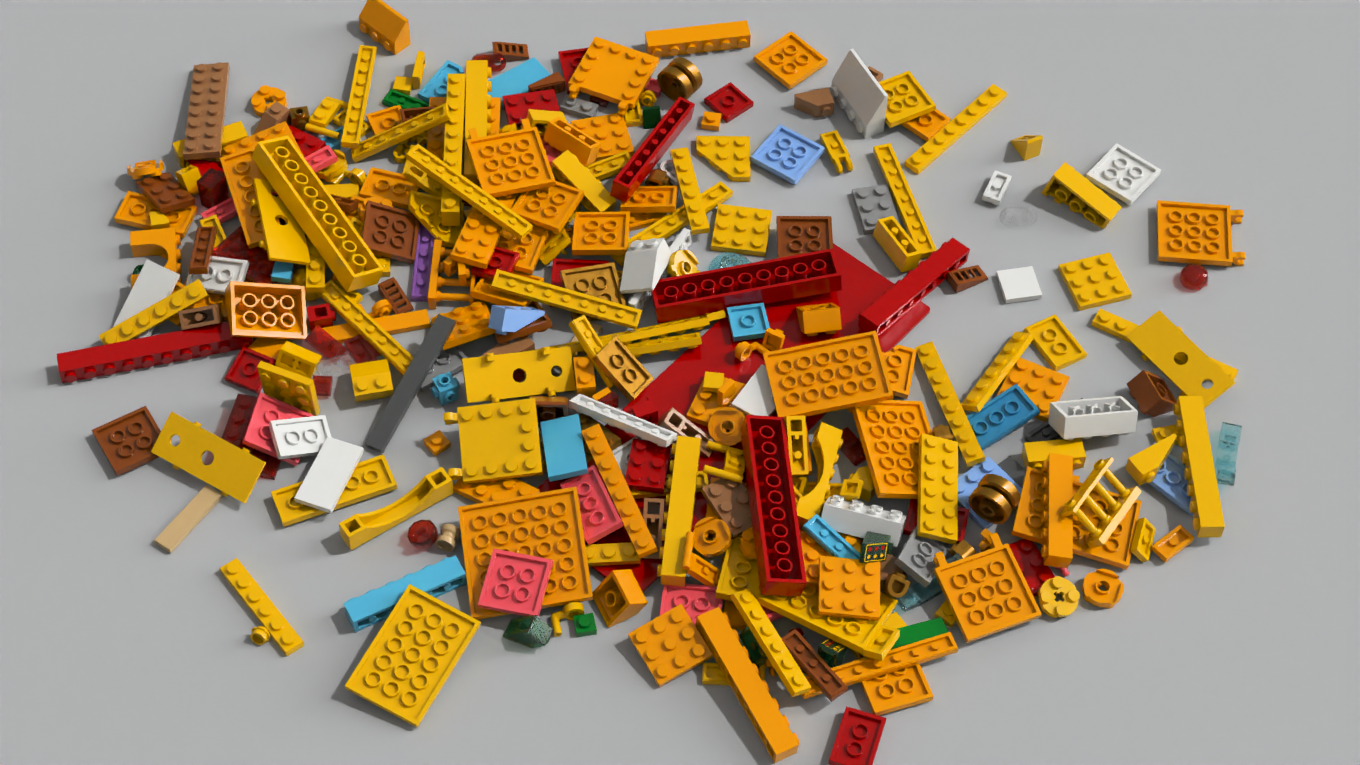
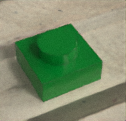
M593 613L573 616L576 637L597 634Z

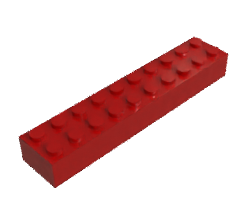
M832 248L659 279L654 290L651 291V298L657 323L702 316L706 313L720 310L726 311L727 307L756 303L768 304L842 290L841 273Z
M745 415L740 431L761 595L801 597L807 581L784 417Z

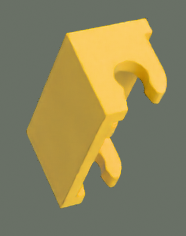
M286 341L280 349L275 365L311 379L317 370L316 367L322 356Z

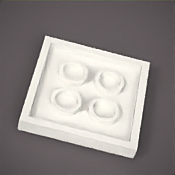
M1116 143L1086 174V178L1093 184L1131 205L1160 175L1161 169Z

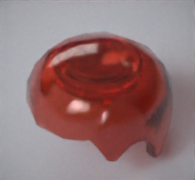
M1189 264L1182 269L1180 282L1183 287L1189 290L1200 291L1201 288L1208 285V272L1199 264Z
M419 520L409 527L407 537L414 547L426 549L436 542L438 530L431 520Z

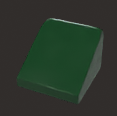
M660 106L642 108L644 129L655 128L661 121Z

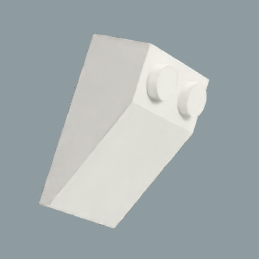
M664 238L635 240L630 244L625 254L620 286L621 294L654 290L672 255Z

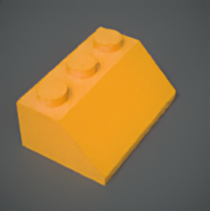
M367 0L359 15L360 30L395 55L409 46L411 43L408 19L382 0Z

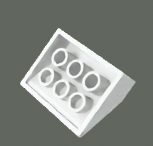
M850 49L832 79L830 93L837 99L841 109L845 110L849 120L853 121L856 125L857 131L866 139L884 132L888 95L855 50Z

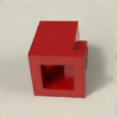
M329 303L306 307L311 333H314V330L318 328L333 326V321H336L335 312L330 310Z
M651 396L647 397V401L638 402L631 406V411L627 412L651 423L658 422V409Z

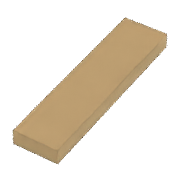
M206 484L154 540L155 544L172 553L223 498L222 494Z

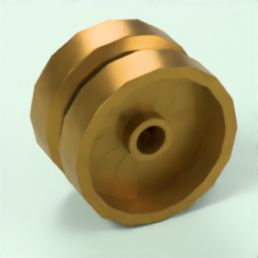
M677 57L658 74L657 82L662 92L669 99L676 102L679 96L686 100L689 99L701 87L702 76L691 61Z
M986 474L978 483V487L973 490L968 501L972 510L982 519L993 524H1003L1011 515L1012 510L1016 508L1021 497L1017 488L1007 479L995 474Z

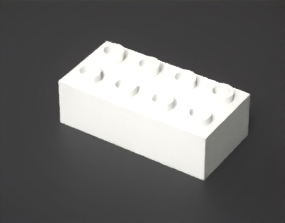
M1122 396L1050 402L1048 424L1065 440L1081 437L1089 439L1092 436L1109 437L1113 434L1127 435L1128 433L1136 432L1138 411Z
M839 495L828 497L824 504L821 518L836 532L880 543H888V545L895 547L898 546L906 516L902 515L901 511H886L878 505L866 506L863 505L862 501L858 500L846 501L844 497Z

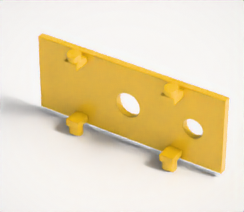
M254 178L253 183L257 200L251 199V206L259 209L265 241L259 240V247L267 250L269 260L310 265L311 260L305 232L281 198L271 194V192L276 191L269 181ZM275 218L284 219L287 225L278 224Z
M1160 310L1126 336L1143 354L1141 358L1145 362L1150 360L1182 391L1180 396H1202L1204 409L1235 384L1218 363H1214L1183 333L1179 326L1174 325ZM1178 354H1184L1188 357V361L1183 365L1175 363L1174 357ZM1209 380L1213 383V386L1209 389L1203 388L1202 382Z
M549 346L542 347V350L499 355L487 353L486 356L461 359L467 403L492 400V403L500 402L499 399L548 394V397H554L557 392L576 390L570 347L550 349ZM553 366L560 367V376L555 377L552 375L551 369ZM516 369H522L525 372V380L521 383L513 379V372Z
M171 411L151 452L172 463L174 469L179 470L181 468L221 490L220 493L226 497L230 495L246 504L266 462L251 455L250 450L244 447L240 449L201 427L202 424L197 421L193 423ZM174 435L180 437V443L177 446H173L171 443ZM206 451H211L214 455V460L210 465H205L202 462V455Z

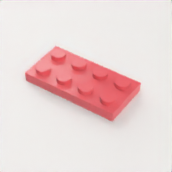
M595 465L588 468V474L571 477L560 483L562 489L577 487L584 538L588 545L624 526Z

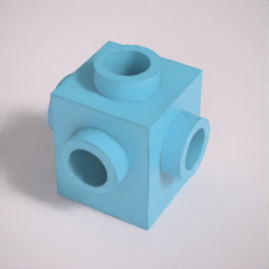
M450 372L432 378L433 387H431V392L434 398L438 399L441 406L459 399L458 389L460 384L456 377L453 378Z

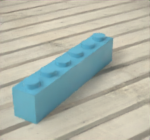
M456 555L444 558L434 565L425 566L420 571L409 573L399 580L388 582L385 586L372 589L364 595L351 598L343 603L345 614L354 632L356 633L386 620L409 584L435 598L466 585V573Z

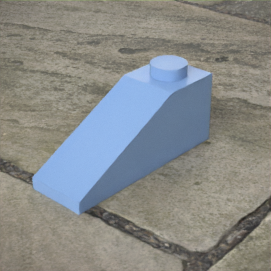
M492 305L488 328L495 329L497 334L507 335V332H516L545 315V311L533 307Z

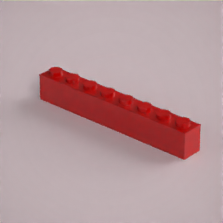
M679 96L613 180L610 196L627 203L690 122L695 107L694 103Z
M954 238L944 242L936 252L933 251L925 261H921L914 270H910L906 277L898 280L894 287L890 290L887 289L879 299H875L872 302L871 306L863 309L858 316V327L865 332L876 331L877 336L882 334L945 281L948 272L957 270L967 262L970 249Z

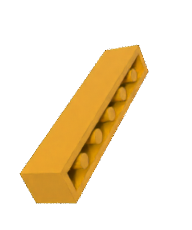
M747 20L645 31L646 52L658 58L750 47L751 39Z
M1049 453L1047 459L1043 460L1042 472H1045L1041 484L1042 489H1044L1041 505L1044 506L1041 515V522L1044 523V528H1042L1041 539L1044 540V545L1041 548V557H1044V565L1068 568L1073 559V514L1062 517L1060 514L1065 509V503L1073 498V456Z

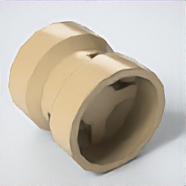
M444 524L440 530L441 535L437 537L435 544L441 550L451 552L456 546L455 541L459 539L461 531L452 524Z

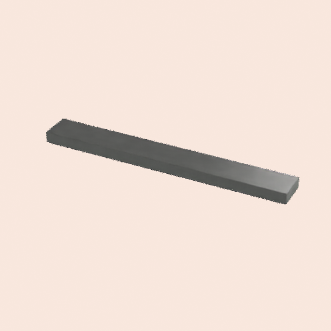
M438 314L365 442L367 447L384 453L456 325L455 320Z

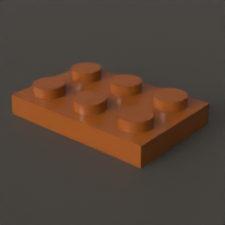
M169 172L136 181V188L161 214L195 205V198Z

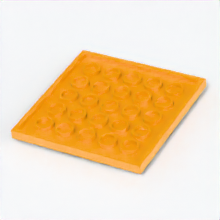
M577 487L458 507L471 617L479 620L510 614L478 607L493 549L553 560L541 609L566 605L572 602L594 600Z

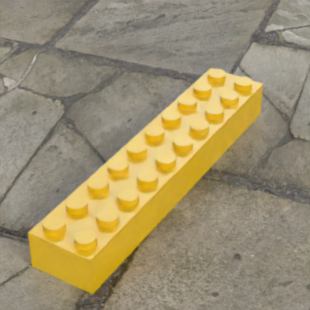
M283 136L258 142L252 159L346 292L376 285L384 268L290 137Z

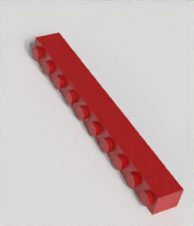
M228 321L58 353L57 361L62 383L240 350L243 346L248 348L253 343L252 337L231 336Z

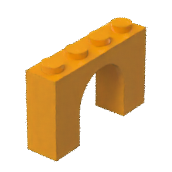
M175 227L130 231V246L133 257L161 256L168 260L164 266L165 268L182 274L181 263H178V260H182L181 249H178V246L181 245L180 234L177 235ZM139 274L131 275V290Z

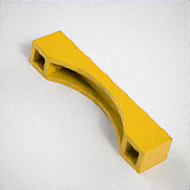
M823 422L816 429L810 446L817 463L816 484L809 494L800 498L796 503L799 529L803 530V525L814 515H819L820 511H823L826 502L824 497L827 496L831 486L828 482L829 480L831 481L835 472L832 468L839 458L837 450H840L843 439H841L843 431Z
M442 467L424 476L411 491L392 504L373 512L355 514L340 522L339 529L342 539L350 550L355 549L454 493L452 479Z

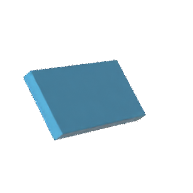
M1015 384L987 402L980 412H972L967 415V418L983 451L1039 415L1040 410L1024 391Z

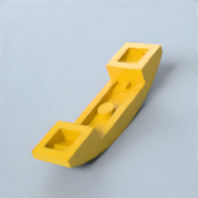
M792 476L793 485L803 496H806L814 489L816 482H808L807 477ZM844 479L843 484L828 483L831 486L824 500L827 501L828 497H833V495L842 496L846 501L857 500L860 498L864 482L863 480Z

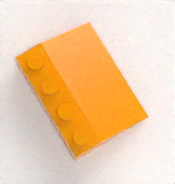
M229 282L225 289V305L231 336L307 340L305 286Z

